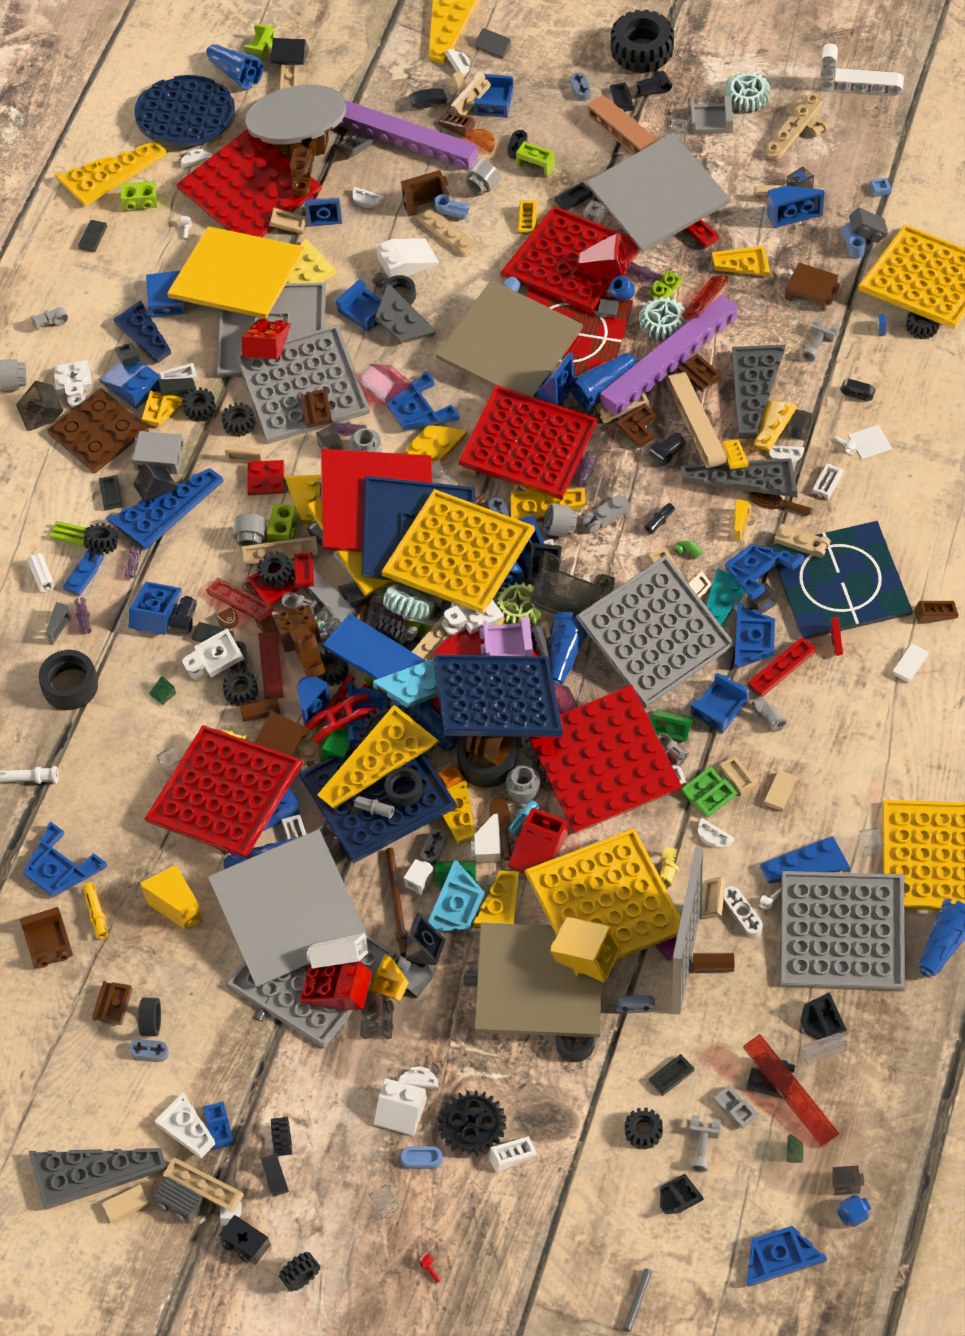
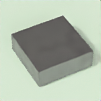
M601 299L598 317L616 319L618 301Z

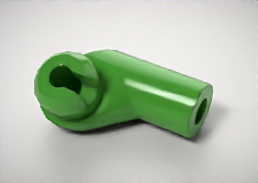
M679 541L674 547V551L677 554L690 552L695 558H698L703 552L692 541Z

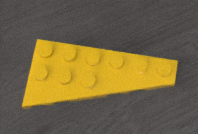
M433 0L429 61L445 65L448 59L445 54L446 50L453 49L478 0Z
M154 141L139 146L136 150L128 153L123 151L118 156L98 159L86 163L84 167L78 169L75 167L71 168L69 172L63 174L60 172L55 173V178L86 207L160 160L167 153L158 142Z
M393 705L317 795L334 809L387 776L391 771L403 766L440 742L398 707Z

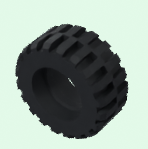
M639 9L632 13L631 11L627 12L625 16L619 17L611 28L612 57L626 70L630 69L632 72L640 71V73H645V71L651 72L656 68H661L673 55L674 29L671 26V22L656 11L650 12L646 9L640 11ZM640 38L652 40V42L644 44L632 41Z

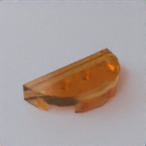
M473 129L466 133L468 139L489 153H492L495 148V139L490 131Z

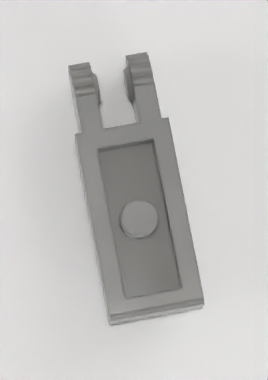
M619 493L591 513H587L581 518L580 523L587 525L595 520L587 527V530L593 533L630 511L631 504Z

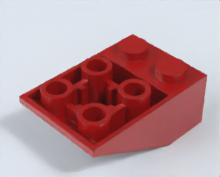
M258 319L242 335V357L277 360L282 354L291 323L284 320L268 321V319Z
M532 807L522 826L508 867L525 873L526 869L555 859L569 833L568 821Z
M360 961L312 968L309 965L300 1002L346 1011L363 1009L372 972Z

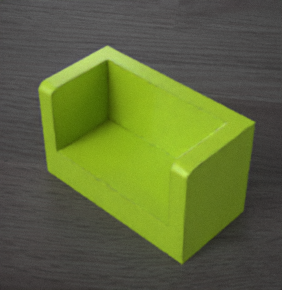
M256 23L254 25L255 37L251 45L245 44L244 52L256 56L264 62L272 47V40L275 38L274 27Z
M524 141L516 152L518 167H521L524 161L544 167V176L546 177L549 176L555 167V154L548 149Z

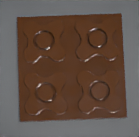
M102 388L47 429L48 434L94 473L98 472L134 443L135 438H138L139 431L149 432L147 425L142 423L141 420Z

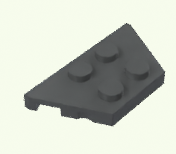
M390 284L387 285L375 320L399 343L421 339L422 336L435 335L437 330Z

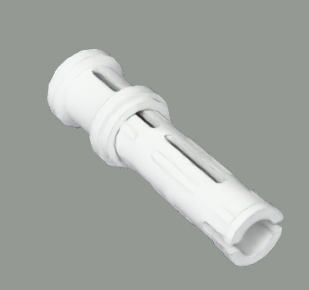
M53 766L52 768L36 767L33 770H0V783L34 781L37 784L42 782L57 783L59 776L58 768Z

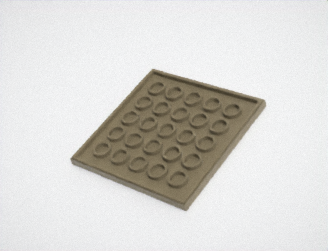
M490 280L436 354V358L493 387L499 385L535 397L538 388L544 385L547 375L553 372L583 329V324L502 284Z
M481 923L475 1033L600 1038L601 981L585 974L576 976L572 968L556 962L550 952L551 944L557 937L551 925Z

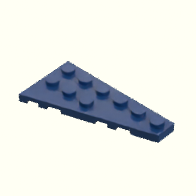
M208 468L191 476L190 480L182 484L177 483L178 489L146 503L141 500L137 505L129 509L126 507L120 513L114 516L111 514L106 519L141 548L147 550L224 482L223 477L211 468Z

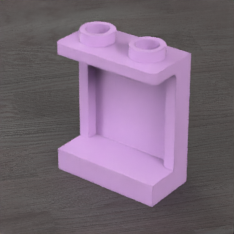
M529 616L521 617V623L487 626V620L483 621V627L479 628L480 639H484V644H481L482 655L532 656L533 648Z

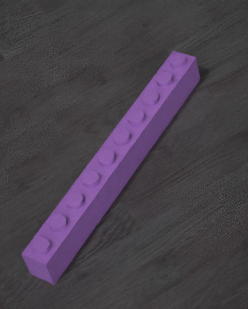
M345 100L346 114L337 125L339 127L466 170H470L478 158V146L476 144Z
M723 295L718 297L600 393V405L615 416L624 412L629 405L638 401L643 393L650 391L656 383L661 382L667 374L673 372L678 365L687 361L689 356L699 351L705 343L710 342L716 334L722 332L730 323H733L738 317V305Z

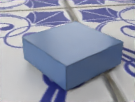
M887 178L870 180L874 197L891 194L892 190Z

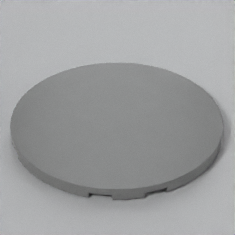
M298 85L287 87L258 100L247 112L246 125L249 133L254 138H260L263 142L271 144L300 143L302 139L309 137L314 139L324 135V131L334 129L346 114V103L340 92L327 86Z

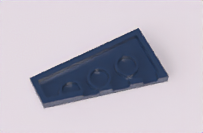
M141 300L113 319L114 324L157 363L171 354V349L158 331L156 324L152 321Z

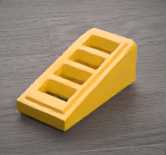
M520 200L518 233L531 234L535 230L537 200ZM523 215H532V217H523ZM523 220L532 221V223H525ZM522 226H532V229L522 228Z
M739 440L723 441L721 443L726 455V463L730 469L748 467V461Z
M739 499L735 500L734 538L737 542L741 539L750 513V503Z

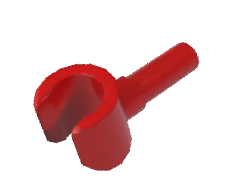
M425 1253L420 1258V1266L427 1270L435 1282L438 1283L441 1280L430 1266L434 1259L428 1253Z

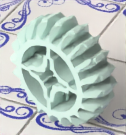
M748 71L747 74L741 72L740 75L735 74L734 77H730L726 84L725 96L732 97L734 109L739 108V111L745 110L747 113L748 110L754 112L755 109L760 110L761 106L765 107L771 90L766 78H762V75L757 76L756 72L750 74Z
M661 296L658 300L654 297L653 302L648 300L647 304H643L639 312L641 330H644L645 335L649 334L650 338L655 336L656 340L663 338L665 341L667 337L669 338L684 326L687 320V314L681 302L677 303L676 299L671 301L669 297L663 299Z
M393 586L389 587L384 595V606L398 615L410 619L427 620L433 613L434 601L419 591L408 589L407 587Z

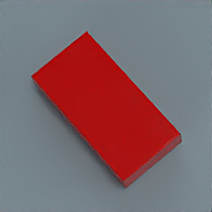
M295 553L294 571L296 588L315 587L313 553Z

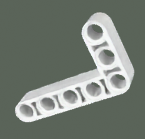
M834 44L823 46L820 71L821 89L825 91L898 96L902 93L904 82L902 74L837 68V46Z

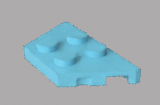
M433 659L374 680L373 687L386 691L388 697L399 701L406 708L438 697Z
M456 860L453 862L428 920L438 932L469 930L485 894Z

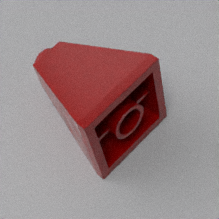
M619 233L582 251L579 258H576L577 268L587 275L612 281L615 277L625 276L627 257Z

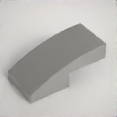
M730 1085L713 1098V1101L742 1129L759 1115L747 1100H742Z

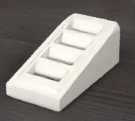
M529 1136L491 1147L488 1154L495 1172L503 1171L537 1156ZM522 1145H524L527 1153L523 1152L521 1148ZM515 1148H516L517 1153H518L517 1156H516V1154H515V1152H514V1150H513V1149H515Z

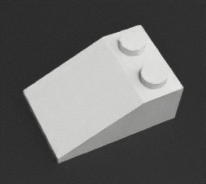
M425 238L391 239L376 245L378 260L388 278L395 275L411 276L439 265V261Z

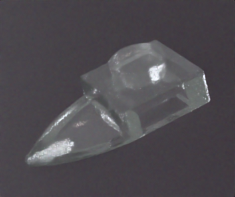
M326 605L315 617L321 630L329 635L341 624L333 610Z

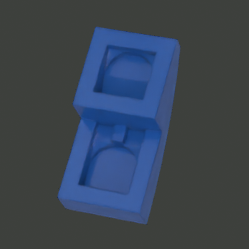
M224 1101L204 1106L209 1133L215 1141L213 1149L216 1150L234 1145Z

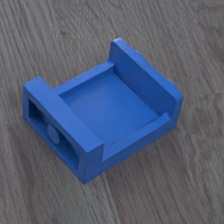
M484 74L485 80H488L490 83V87L480 99H474V114L508 118L514 91L513 76Z
M180 271L146 275L148 309L151 318L185 314L184 301L168 298L167 295Z
M361 279L356 281L336 299L337 311L369 332L379 324L375 317L382 299L366 290L365 282Z
M716 673L714 682L700 700L697 701L695 699L692 702L690 715L717 731L724 733L749 701V690L744 685L733 682L728 676Z

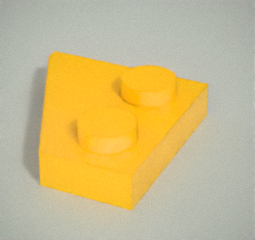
M150 391L142 423L160 427L183 405L182 398L172 395L161 396L158 392Z
M385 954L368 990L400 1001L409 982L393 958Z

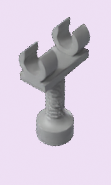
M816 318L811 325L810 334L816 335V338L811 346H807L802 353L803 358L810 362L814 361L818 355L817 348L823 338L833 342L839 330L837 329L839 326L832 324L829 330L822 328L821 322L823 320Z
M692 1115L690 1135L700 1136L697 1157L692 1158L691 1169L695 1172L704 1173L707 1172L709 1163L705 1159L708 1137L719 1139L721 1119L713 1118L712 1128L699 1127L700 1116Z

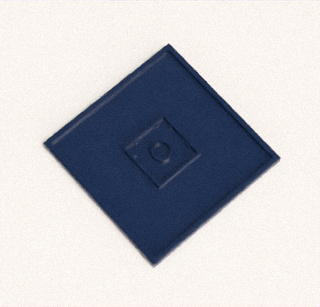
M365 476L361 577L392 580L382 576L381 571L434 489L475 504V487Z

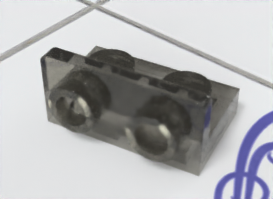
M384 994L367 997L365 1000L364 1008L361 1009L360 1037L363 1039L381 1035L386 1039L392 1038L394 1004Z

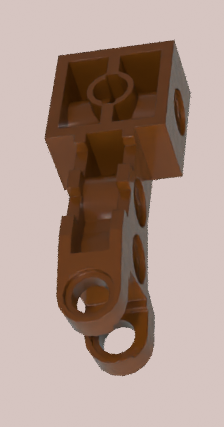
M329 129L324 131V135L311 139L309 137L302 139L300 143L291 144V153L293 154L290 168L293 176L292 189L294 195L301 197L309 193L315 156L325 155L329 142ZM298 186H304L305 188H303V189H298L297 187H298Z
M309 604L273 615L276 631L285 653L295 650L307 677H316L325 673L317 643L322 642Z

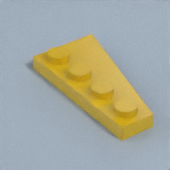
M585 488L567 489L563 500L533 490L511 491V518L519 520L532 514L535 520L544 518L550 503L570 506L571 510L585 508Z

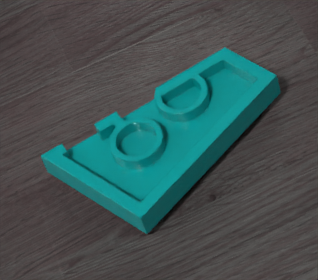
M717 568L706 607L722 626L746 593L729 573Z

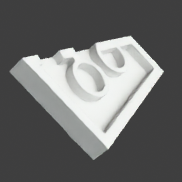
M184 1092L155 1120L156 1126L199 1158H202L215 1145L213 1137L196 1114L195 1109L187 1100Z

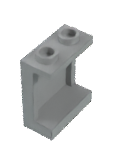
M725 96L724 103L694 104V98H691V105H687V113L691 115V117H688V128H692V135L733 133L731 96Z
M139 431L138 438H135L134 441L135 451L131 454V463H133L134 469L139 471L140 465L146 462L158 467H169L170 474H178L185 446L182 434Z

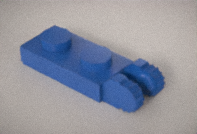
M87 550L84 557L64 583L63 589L81 596L99 570V566L104 560V553L100 555V552H98L94 561L90 562L94 553Z

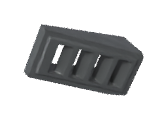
M56 602L46 631L48 642L51 645L55 643L72 618L69 607L59 602Z
M535 626L530 629L532 648L537 656H548L549 658L545 630L543 627Z

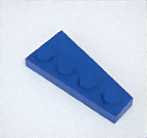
M833 836L760 864V869L768 884L781 882L782 871L832 873L843 871L845 873L850 872L851 869Z

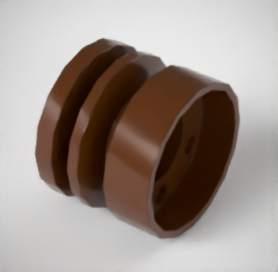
M468 736L466 751L471 754L475 753L477 757L484 755L485 760L500 765L512 747L514 736Z

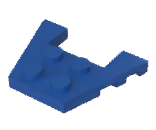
M428 371L422 373V377L419 380L415 379L411 382V386L408 389L402 390L387 402L388 409L403 430L460 419L452 404L434 412L423 397L422 391L435 386V382Z
M750 544L727 561L725 569L750 599L754 600L765 592L764 585L756 581L760 576L771 570L778 563L794 570L805 560L802 554L794 556L790 555L788 551L779 553L774 552L772 548Z
M50 821L45 834L42 835L39 841L40 844L36 852H33L23 873L26 878L47 894L55 897L105 869L107 863L93 853L80 867L75 865L53 848L65 834L61 828Z

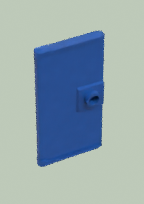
M351 614L347 615L322 646L375 680L426 662L423 658Z

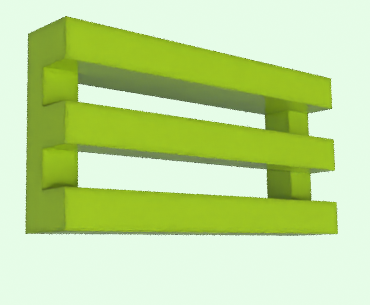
M60 521L55 522L56 526L53 527V532L50 533L51 539L85 547L84 531L86 527Z

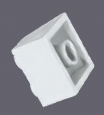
M493 814L474 835L475 841H471L472 857H476L477 863L501 861L498 814Z
M385 1078L378 1098L374 1126L414 1137L427 1101L425 1089Z

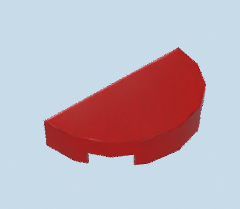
M833 617L830 620L832 625L830 628L832 646H834L835 655L840 656L843 655L839 617Z

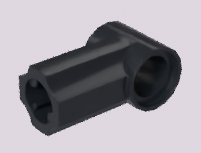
M658 71L652 78L636 82L640 96L657 91L667 93L673 86L665 71Z
M679 432L673 433L662 443H655L650 448L648 454L660 465L665 466L671 461L673 455L686 445V441Z
M190 596L180 599L176 614H173L170 620L171 631L191 632L193 615L197 606L195 599Z

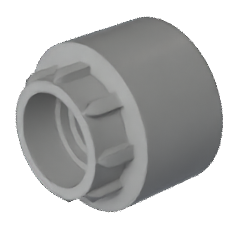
M478 159L467 172L466 183L475 193L484 194V192H490L501 177L498 170L491 163L484 159Z
M18 359L0 360L1 390H19V387H25V363L18 362Z
M368 428L356 431L350 438L351 451L382 452L379 434Z
M550 503L544 516V533L563 538L566 535L572 534L576 527L577 514L574 510H571L570 506Z
M241 514L235 517L233 538L240 547L260 544L265 540V518L256 514Z
M521 765L513 768L508 773L506 778L507 793L512 801L518 804H527L529 800L535 801L539 797L541 792L540 776L534 768Z

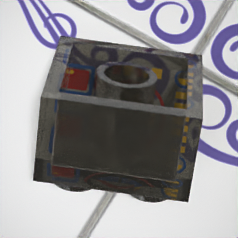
M36 380L16 404L27 431L54 423L64 411L53 385Z

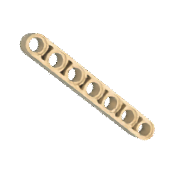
M682 372L667 376L668 389L706 468L725 465V452L687 374Z

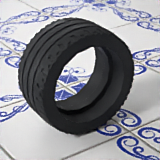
M68 649L55 652L45 659L39 669V684L49 704L60 710H76L85 706L94 698L98 690V676L94 664L86 654ZM76 669L87 674L84 681L78 687L71 690H58L51 686L53 679L63 671Z
M463 736L457 749L458 767L463 778L472 785L481 788H493L506 782L508 773L516 765L514 743L505 760L500 765L492 768H480L468 761L470 754L466 751L468 736Z

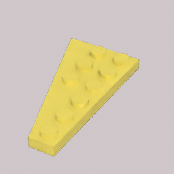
M305 239L299 245L304 246L305 252L287 283H321L335 275L336 270Z

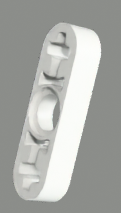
M726 887L724 889L723 903L748 937L756 938L760 936L763 927L760 918L737 887ZM728 894L735 895V905L734 900L731 897L728 898ZM739 908H745L748 913L745 916H740L736 911ZM750 923L753 926H757V930L750 929Z

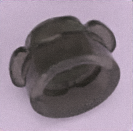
M376 273L372 283L376 287L382 288L384 282L388 279V275Z

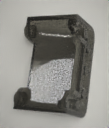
M545 551L535 578L530 603L535 608L553 615L558 612L573 613L572 617L576 618L578 614L614 590L615 578L606 574H599L595 576L591 583L557 570L560 563L559 558Z

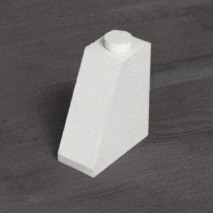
M365 933L313 944L308 948L307 960L311 963L312 968L360 961L369 953Z

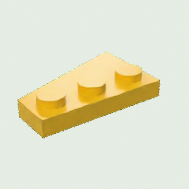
M764 246L712 252V260L716 271L770 277V269Z
M768 400L754 442V446L757 449L771 450L797 408L793 402Z
M284 476L296 511L299 513L301 524L315 523L312 522L313 515L307 506L309 503L320 499L321 488L319 480H321V476Z
M466 780L447 789L458 808L442 816L458 846L473 839L476 834Z
M498 872L489 890V894L481 906L480 913L473 922L474 927H481V923L515 924L519 872Z

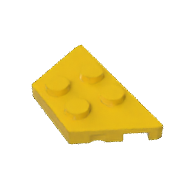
M433 425L426 426L405 448L406 454L431 455L433 472L467 436V431Z

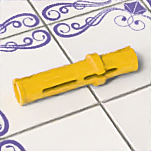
M86 883L82 886L90 913V923L94 927L96 938L105 939L109 934L106 929V918L101 911L94 883Z

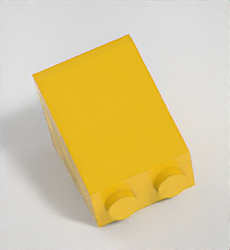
M177 865L140 883L147 904L183 929L194 927L202 921L198 902Z
M566 917L564 923L559 928L555 941L551 944L550 952L556 962L606 983L621 951V946L610 926Z

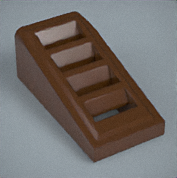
M447 111L438 121V124L466 137L474 129L475 119Z
M918 601L914 609L918 624L956 619L959 616L954 601Z

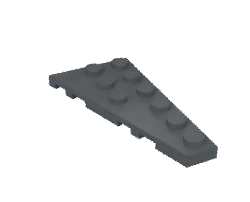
M786 344L732 347L738 437L757 436L786 349Z
M791 458L748 461V467L730 469L727 463L712 468H706L705 464L681 466L682 483L797 497V486Z
M161 1148L114 1149V1151H103L102 1149L69 1150L68 1152H56V1150H47V1152L29 1151L45 1210L163 1172L167 1169Z

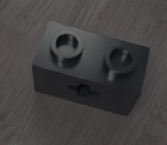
M235 1214L219 1234L222 1247L229 1252L233 1250L238 1253V1257L245 1263L250 1261L256 1265L271 1246L268 1236Z

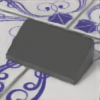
M483 28L477 38L475 47L504 58L511 49V39Z

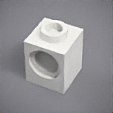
M415 859L404 876L405 887L423 895L434 878L433 867L428 862H421Z

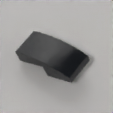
M443 88L424 89L413 92L408 96L412 107L428 108L430 103L446 104L447 101Z
M356 582L338 586L342 597L348 601L351 608L369 603L368 595L364 596Z

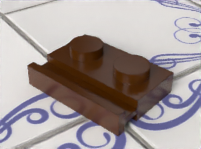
M695 354L684 362V365L678 367V372H685L690 382L701 392H704V389L711 387L722 378V374L699 354Z
M326 389L308 392L309 394L305 395L301 394L307 428L312 425L319 426L333 423Z
M103 981L92 1015L93 1021L100 1020L104 1023L122 1025L133 990L132 986Z

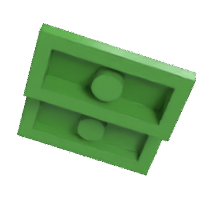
M711 766L680 790L689 802L706 817H710L738 794L726 779L722 780Z

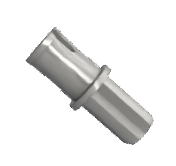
M360 796L355 799L354 806L356 808L369 811L372 815L378 814L389 819L393 816L394 806L380 803L377 799L373 801Z

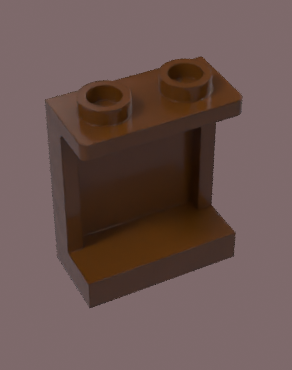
M440 170L401 181L403 205L408 217L415 215V206L435 201L436 196L441 194L449 197L446 188L448 181L446 176H442Z
M798 263L785 287V299L792 301L794 295L820 303L822 305L821 310L825 311L827 306L832 304L833 294L839 290L838 275Z
M271 711L254 743L292 756L301 737L306 738L309 731L304 726Z
M59 907L19 919L34 968H44L51 963L65 961L69 957L74 956Z

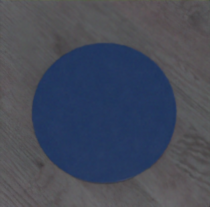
M198 75L173 76V79H162L152 84V87L148 90H144L136 101L134 114L140 131L151 140L168 146L188 147L209 142L223 134L229 128L235 116V103L230 91L222 84L216 83L215 80Z

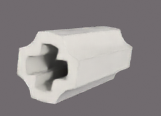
M39 553L31 555L27 560L39 591L46 592L52 590L55 585L43 555Z

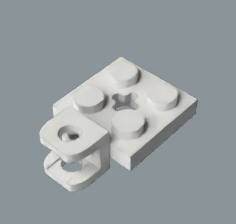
M88 360L53 366L57 395L66 394L69 406L71 408L77 407L86 400L84 390L93 389Z
M493 600L484 614L451 603L452 608L444 613L446 619L443 620L442 626L449 635H455L464 631L465 627L472 634L483 627V621L487 620V626L503 621L504 615Z
M227 628L194 647L196 651L187 655L182 662L191 678L198 680L208 674L210 677H213L244 660V657ZM217 651L223 652L221 655L216 656Z

